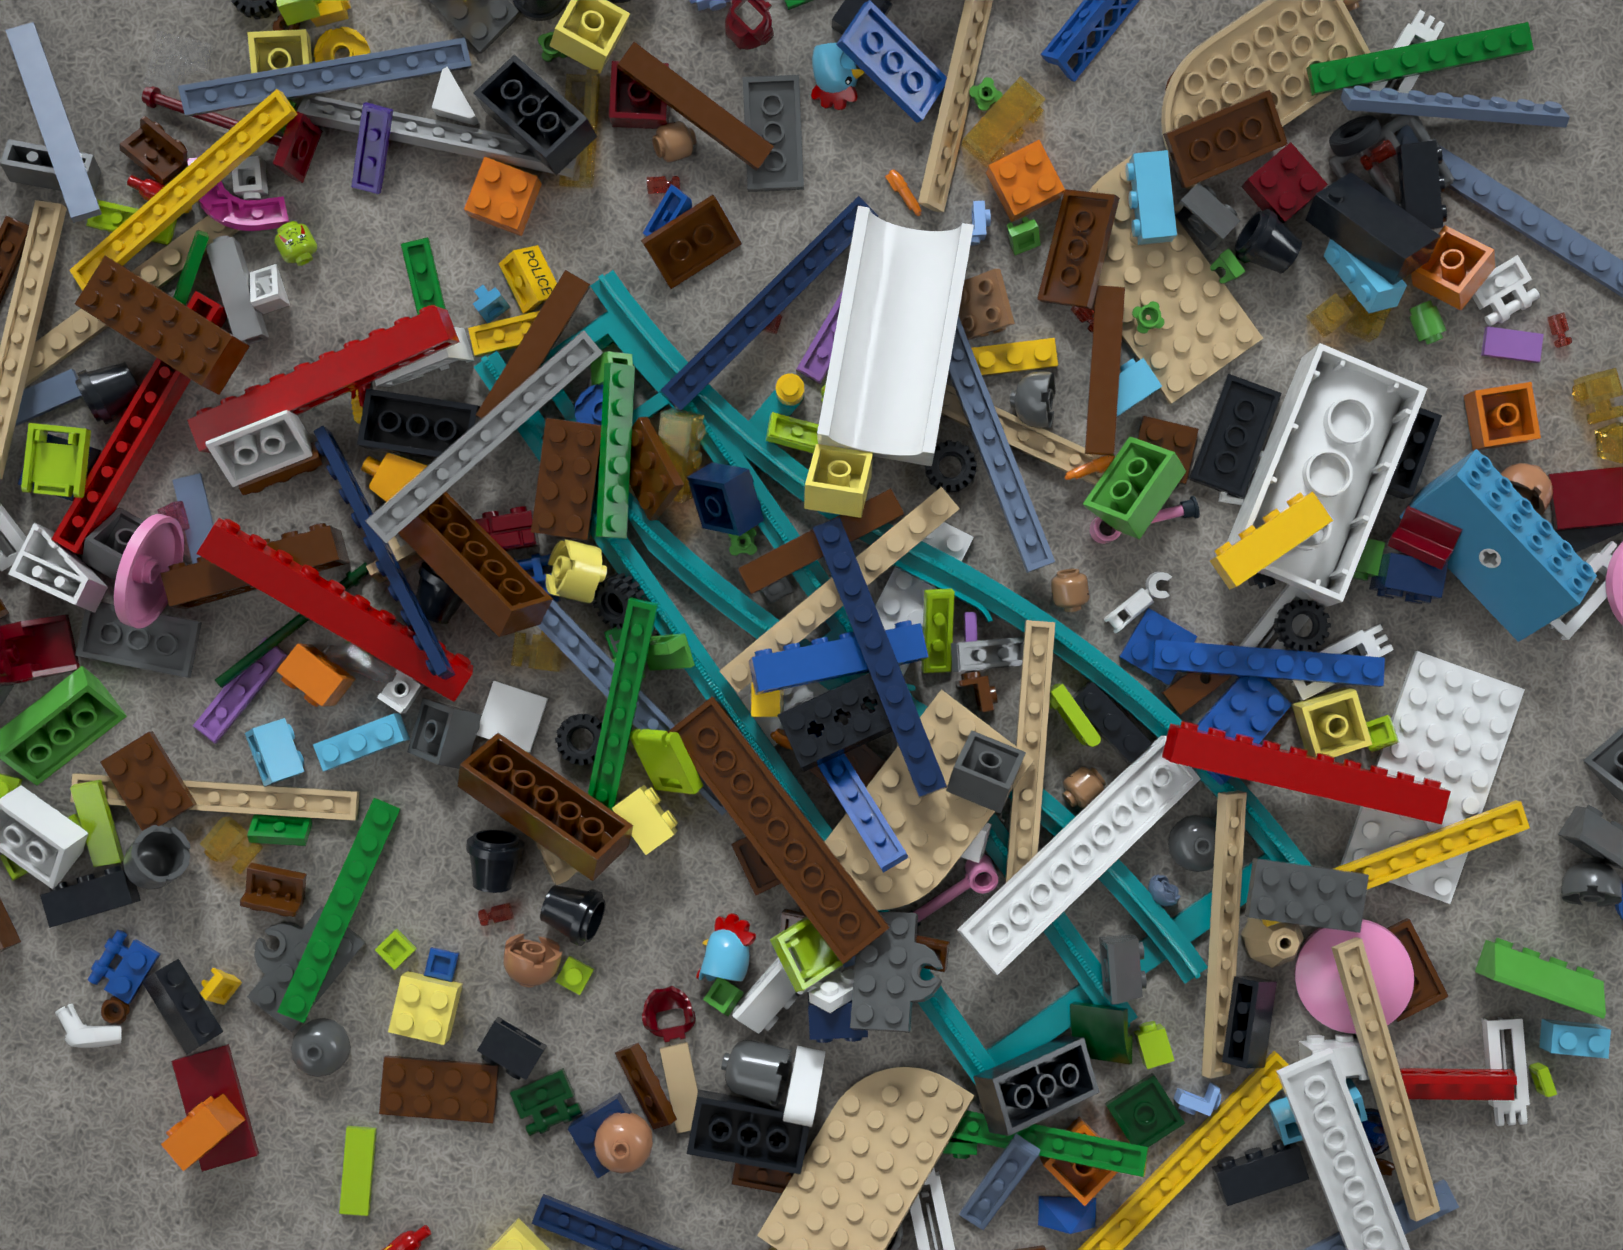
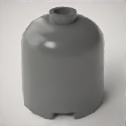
M153 825L143 830L126 850L123 861L124 872L128 879L137 887L147 890L160 889L181 876L189 866L190 843L186 836L175 827L168 828Z
M753 1040L738 1042L733 1047L731 1054L725 1053L721 1070L726 1071V1085L736 1094L777 1107L782 1097V1092H778L781 1080L787 1081L792 1060V1050Z

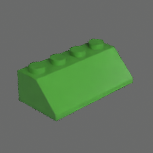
M81 666L0 729V759L38 786L127 717V715L101 681Z
M1497 937L1495 943L1485 940L1475 970L1476 973L1604 1019L1606 1015L1604 981L1593 978L1595 972L1577 966L1576 971L1566 968L1568 962L1551 956L1549 962L1539 958L1540 952L1523 947L1522 952L1512 949L1514 943Z

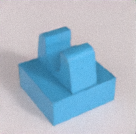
M482 285L474 291L479 299L473 305L487 323H490L510 308L496 287L488 291Z

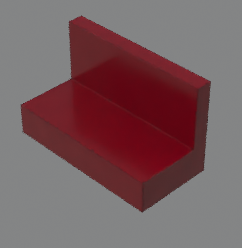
M1407 506L1400 525L1391 535L1387 546L1442 570L1451 558L1463 529Z

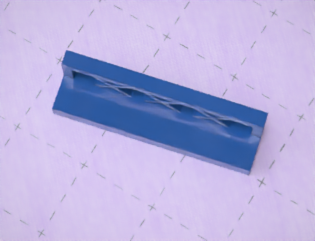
M1083 0L1040 55L1048 63L1058 65L1066 77L1075 82L1139 0H1127L1126 3L1122 4V0ZM1109 9H1113L1111 22L1108 25H1104L1105 14ZM1091 31H1096L1095 42L1091 47H1087V36ZM1074 53H1078V62L1071 69L1067 62Z

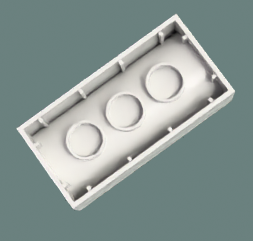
M858 206L817 431L818 444L872 452L873 457L932 466L974 225L962 223L960 227L949 231L915 230L886 222L875 216L870 211V208Z
M1321 343L1315 346L1301 358L1228 538L1231 545L1241 539L1238 534L1246 528L1254 525L1257 529L1265 522L1262 518L1277 508L1281 512L1289 507L1286 501L1299 492L1305 496L1313 491L1333 521L1258 573L1298 588L1317 602L1318 606L1322 605L1325 608L1343 602L1427 388Z

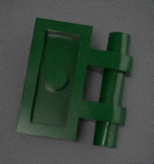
M564 1068L510 1092L520 1118L523 1119L530 1115L533 1117L534 1122L526 1125V1131L529 1136L538 1132L540 1134L548 1132L550 1127L561 1122L566 1124L573 1121V1117L583 1113L579 1102L568 1106L565 1101L573 1097L575 1093ZM556 1105L557 1112L546 1117L543 1115L542 1110Z

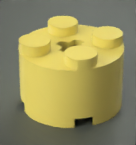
M560 540L555 545L549 558L548 565L553 567L551 575L546 574V588L549 594L591 603L594 599L598 583L604 581L607 573V567L602 565L601 548L572 540Z

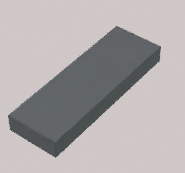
M1024 637L951 643L953 672L1022 666Z

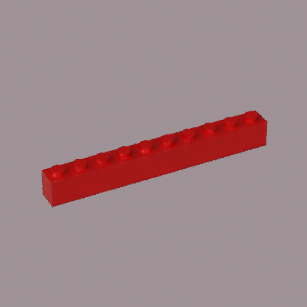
M195 291L187 305L219 327H222L227 318L225 308L197 291ZM156 358L86 478L83 498L74 499L51 540L76 554L83 555L85 538L116 510L188 386L190 378L159 358Z
M435 305L424 307L419 310L420 314L417 316L400 318L394 321L395 326L386 330L385 328L371 331L368 334L369 337L362 341H349L343 345L344 349L340 351L325 352L319 355L318 361L311 364L310 362L299 364L294 367L293 372L287 375L284 373L269 378L270 382L263 386L254 385L244 390L245 394L241 396H230L222 399L219 406L198 410L196 412L197 416L188 419L187 422L199 452L211 453L206 446V441L285 410L299 415L459 343L460 341L448 310Z
M218 518L197 551V555L455 702L473 674L474 666L466 656L459 653L455 655L446 650V646L439 641L456 675L447 680L437 675L433 676L425 662L429 659L425 650L421 651L413 639L416 633L412 625L408 626L406 624L405 626L396 621V617L392 613L383 609L381 611L370 606L371 603L363 596L351 595L345 591V587L335 580L327 581L319 576V572L309 565L302 566L296 563L289 553L280 549L277 551L267 546V542L260 536L255 534L248 535L240 530L241 527L236 522L230 519L223 520Z
M1181 721V725L1170 723L1162 758L1169 762L1442 825L1451 791L1442 788V782L1424 777L1423 782L1414 780V775L1400 771L1397 772V776L1388 774V769L1371 765L1370 770L1361 768L1362 763L1349 759H1344L1343 763L1334 762V756L1317 753V756L1313 757L1307 755V750L1290 746V750L1287 751L1280 749L1281 744L1268 740H1263L1261 745L1253 743L1254 738L1242 734H1236L1235 738L1225 736L1226 731L1209 727L1208 732L1198 730L1199 725L1191 722Z

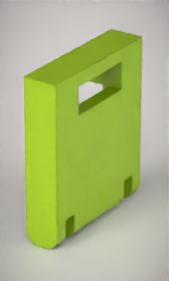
M29 423L21 485L22 492L31 493L33 482H35L33 492L35 494L71 497L73 494L75 498H83L91 430ZM48 432L69 434L68 444L71 445L47 443Z
M1054 684L1050 687L1049 709L1054 708L1058 711L1081 745L1089 747L1098 745L1101 741L1100 735L1064 684Z
M634 729L631 732L630 740L655 790L696 794L704 786L677 732H670L668 734L667 731Z
M807 916L770 939L796 992L804 991L843 965ZM788 948H791V950H792V952H793V954H794V956H795V958H796V960H797V962H798V964H799V966H800V968H801V970H802L801 972L799 971V969H798V967H797V965H796V963H795V961H794V959H793V957H792V955H791V953H790V951H789Z

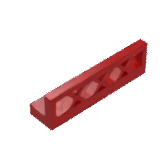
M1400 1069L1408 1099L1515 1101L1514 1085H1517V1076L1512 1069Z

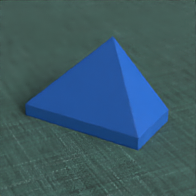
M671 184L643 234L646 236L652 234L691 209V198Z
M1039 1196V1226L1068 1234L1095 1228L1096 1198H1092L1084 1206L1076 1197Z

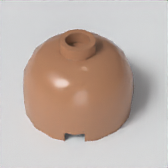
M1524 463L1513 464L1504 469L1500 474L1510 480L1515 490L1523 498L1530 501L1540 516L1543 515L1549 506L1553 494V486L1546 473L1536 465Z
M524 934L510 937L506 941L504 949V967L507 974L524 987H534L548 982L557 973L560 966L562 952H559L560 946L557 942L540 936L538 937L541 943L523 939Z
M614 1113L606 1118L597 1130L594 1141L596 1156L601 1164L612 1172L620 1174L633 1172L643 1166L651 1154L653 1145L652 1130L647 1122L637 1114Z

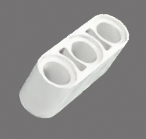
M797 1046L783 1121L812 1127L825 1051Z

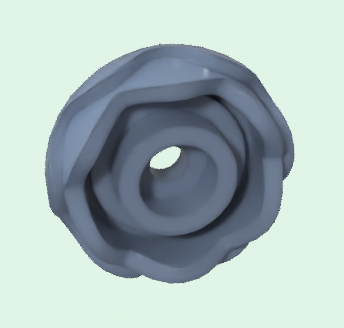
M1154 875L1150 879L1148 891L1151 893L1154 901L1163 907L1177 904L1181 897L1178 895L1179 890L1177 886L1169 884L1168 878L1164 875Z

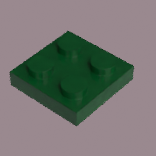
M1153 1073L1105 1103L1130 1144L1150 1147L1185 1124Z

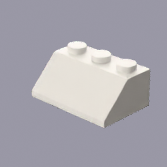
M288 410L206 441L207 448L232 487L312 456L311 441L298 415Z
M19 786L0 798V852L51 889L55 888L82 854L88 832L38 798L35 794L23 786Z
M788 948L789 951H790V953H791V955H792V957H793V959H794V961H795V963H796V965H797V967H798V969H799V971L801 972L802 970H801V968H800V966H799V964H798V962H797V960H796V958H795V956H794V954H793L791 948ZM779 958L774 961L741 998L733 1010L732 1016L758 1034L763 1029L769 1031L779 1019L776 1014L783 1007L787 1010L798 998Z

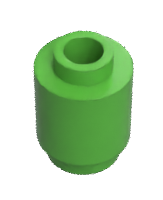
M1431 300L1409 309L1412 315L1409 318L1419 342L1425 340L1428 345L1443 339L1441 333L1447 330L1437 306H1433Z

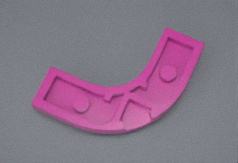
M197 158L187 159L188 166ZM222 181L197 201L205 213L224 226L237 230L261 231L276 229L289 222L284 196L259 200H243L230 194L224 188Z

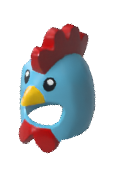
M837 43L817 45L814 47L812 55L813 73L817 85L812 89L811 97L813 100L821 99L820 104L825 109L831 108L834 104L836 110H843L846 107L847 101L856 102L858 97L855 86L858 78L865 72L862 69H856V64L836 45Z
M728 914L726 919L718 916L715 920V931L709 939L704 940L702 943L706 945V952L696 978L702 980L705 976L708 981H713L717 977L743 981L749 967V945L754 943L756 934L749 932L750 923L747 920L739 921L737 914Z

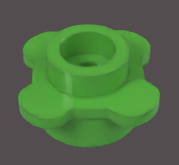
M554 32L542 34L538 38V43L543 49L542 58L546 62H551L553 58L567 57V55L550 47Z
M989 77L984 78L981 84L972 86L969 90V95L974 99V102L981 111H987L993 103H999L1003 97L1002 92L997 91L993 85V79ZM984 92L988 93L987 97L983 95Z
M1151 301L1148 305L1143 307L1137 306L1133 309L1132 316L1137 320L1138 332L1145 334L1149 329H1160L1163 327L1165 321L1161 317L1160 306L1157 302ZM1146 315H1150L1151 319L1147 320Z
M754 528L740 536L728 534L731 538L729 552L732 555L737 556L740 553L753 555L756 553L757 546L754 544L756 530ZM745 539V544H741L740 540Z

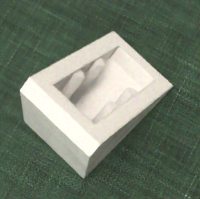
M449 68L442 69L432 105L433 111L438 116L471 125L478 124L477 117Z
M277 264L250 272L251 304L263 314L290 305Z

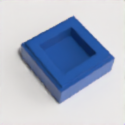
M431 947L424 976L452 982L459 953Z

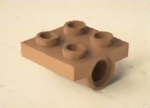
M992 269L964 280L958 316L968 340L988 336V332L992 331L994 334L1006 330V327L1015 324L1000 269Z

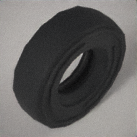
M1372 115L1357 117L1337 128L1329 138L1332 151L1339 157H1346L1367 149L1381 136L1382 129L1380 123Z

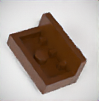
M146 116L140 119V128L120 143V151L162 185L169 182L187 166V149L184 144L177 139L174 140L164 131L159 123L152 122Z
M980 671L961 674V680L955 681L956 686L973 684L978 711L994 710L993 704L998 703L995 686L989 685L988 676H981Z
M251 862L247 867L246 890L240 899V906L254 911L275 913L283 917H295L304 903L307 874Z

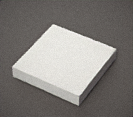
M493 681L476 735L491 739L495 734L500 733L524 751L530 753L549 698Z

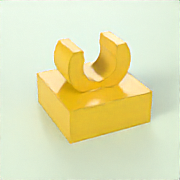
M212 968L211 972L214 976L210 981L202 980L201 984L204 988L200 994L207 1001L225 1005L242 982L234 975Z

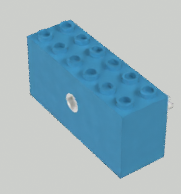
M1477 449L1423 487L1408 505L1463 529L1453 554L1446 563L1448 564L1447 568L1518 642L1578 606L1597 577L1591 565L1583 561L1575 553L1570 543L1563 540L1555 532L1550 522L1543 519L1535 511L1530 501L1523 498L1512 486L1510 480L1502 476L1492 465L1490 459L1482 455ZM1404 510V511L1402 512V514L1399 516L1401 519H1402V517H1403V514H1404L1405 510Z

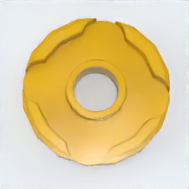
M339 27L334 30L329 29L318 38L314 48L315 63L334 60L335 53L340 48L348 49L350 52L349 57L371 53L366 39L357 30L349 27Z

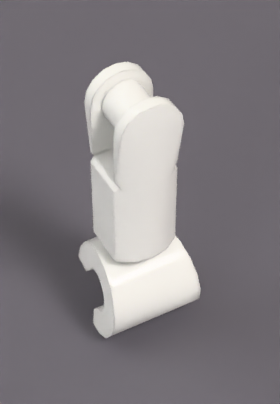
M1164 572L1150 574L1145 583L1146 590L1140 588L1107 615L1104 621H1109L1114 627V633L1119 632L1154 603L1152 598L1161 599L1170 596L1167 591L1157 590L1156 583L1159 580L1168 581L1172 576ZM1123 609L1129 615L1124 621L1118 616V613Z

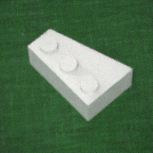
M454 327L460 341L459 343L375 380L376 386L391 387L423 377L425 373L440 368L441 371L449 369V364L458 360L466 361V363L474 361L465 329Z
M34 523L8 574L95 613L108 587L74 552L51 540L54 535L52 530Z
M1336 1034L1335 1039L1324 1040L1322 1035L1307 1036V1041H1299L1300 1060L1331 1048L1335 1053L1345 1082L1346 1078L1369 1080L1358 1038H1353L1352 1034Z

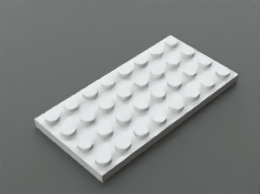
M1415 651L1391 718L1400 743L1381 749L1375 766L1388 769V774L1397 776V772L1400 771L1414 775V780L1423 782L1425 777L1442 782L1441 787L1451 791L1442 825L1361 806L1340 865L1482 813L1525 689ZM1468 852L1389 882L1450 904Z

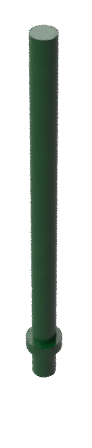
M366 562L353 572L348 571L346 573L347 577L339 582L345 587V591L349 590L352 586L357 587L360 585L359 581L369 574ZM299 613L215 679L216 683L221 688L225 687L310 619Z

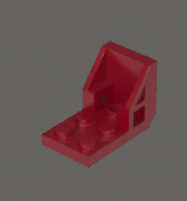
M69 615L25 620L0 626V685L26 683L73 672L80 668Z

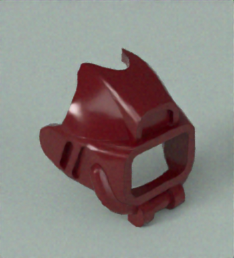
M732 0V5L725 19V35L739 49L749 50L766 45L774 36L772 17L769 12L772 5L764 0ZM746 1L763 16V20L754 30L737 15L738 9Z
M669 986L664 989H654L649 994L644 1004L642 1021L645 1029L655 1036L664 1037V1042L666 1043L670 1042L671 1039H686L685 1033L693 1028L696 1016L687 995L680 989ZM677 1008L683 1009L684 1025L665 1029L658 1027L656 1016L658 1012Z

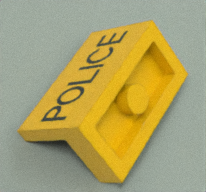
M538 245L513 250L498 263L523 314L534 310L542 302L546 301L557 284Z

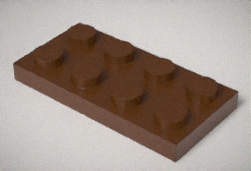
M1265 90L1163 134L1182 188H1187L1288 144L1270 90Z
M1065 189L1037 300L1051 304L1092 309L1120 199L1118 196Z
M546 418L531 528L532 533L590 540L600 463L601 425Z
M386 1055L383 1062L379 1114L493 1124L499 1065Z

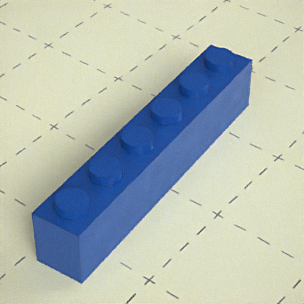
M911 620L894 624V629L885 630L899 666L923 661L928 658L921 623L912 625ZM854 632L839 635V640L829 641L828 637L814 639L811 641L812 645L801 647L800 643H793L783 646V651L772 653V649L754 652L755 657H751L748 662L755 694L759 695L869 672Z

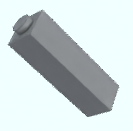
M220 236L213 239V243L206 245V250L232 334L248 345L269 339L262 313L251 304L250 274L240 242L230 236Z

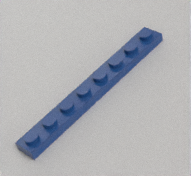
M1154 640L1152 669L1371 687L1384 686V657Z

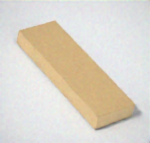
M688 1042L660 1048L671 1105L678 1119L675 1121L677 1133L691 1130L698 1093Z

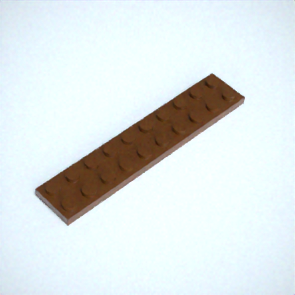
M715 697L709 698L668 731V734L670 732H677L696 771L842 964H845L890 928Z

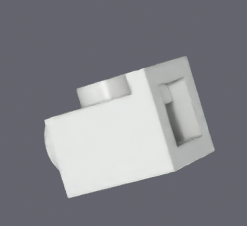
M260 156L248 157L232 171L233 190L240 198L244 200H259L261 196L268 195L266 162ZM251 178H255L256 184L248 185V181Z
M396 670L377 698L400 714L406 713L424 687V684ZM400 683L404 684L406 688L403 694L397 692V686Z

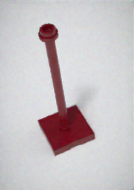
M154 86L146 87L143 90L142 102L148 107L156 108L159 105L185 114L182 101L162 95L160 89ZM296 111L297 115L288 122L283 136L275 133L266 142L279 147L272 164L291 179L303 183L323 131L317 125H314L303 113ZM215 112L191 116L229 130L239 122Z

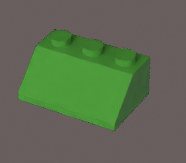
M1130 436L1083 505L1117 531L1140 540L1186 473V470L1175 452Z

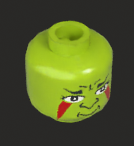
M292 221L277 229L278 234L275 236L274 242L285 262L297 263L298 266H303L313 260L312 255L316 252L318 246L305 224H298L297 221Z

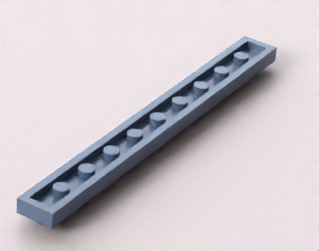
M464 37L179 85L178 89L185 117L258 105L276 89L283 92L287 99L438 74L442 73V69L446 67L450 71L471 68L472 65Z
M1408 125L1401 128L1395 136L1400 145L1419 142ZM1441 146L1443 160L1454 177L1453 183L1448 188L1623 297V261Z
M958 316L948 373L1025 570L1029 573L1053 564L1055 560Z
M552 600L541 624L537 626L608 698L615 663ZM640 689L633 725L641 730L651 729L668 732L675 725ZM699 775L704 785L699 792L723 815L727 810Z

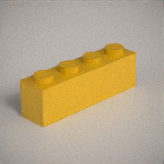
M1313 491L1305 496L1299 492L1286 501L1289 507L1281 512L1276 508L1262 518L1265 523L1257 529L1254 525H1251L1238 534L1241 539L1235 544L1231 545L1228 541L1214 550L1217 556L1211 559L1210 562L1229 590L1239 586L1333 521Z

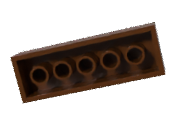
M104 256L75 302L76 306L197 384L220 395L250 347L245 342L107 256Z
M446 491L398 533L498 637L541 624L553 598Z
M326 523L312 525L309 527L310 531L299 534L298 531L284 533L281 535L282 539L277 541L264 539L267 542V546L276 551L280 549L289 553L296 563L302 566L309 565L318 572L350 563L341 530L332 527V525L326 526ZM198 557L195 564L186 565V562L170 565L168 566L169 571L160 573L169 607L189 609L257 590V588L203 557Z
M500 733L495 734L460 764L457 787L591 881H594L629 847L633 830L631 823Z

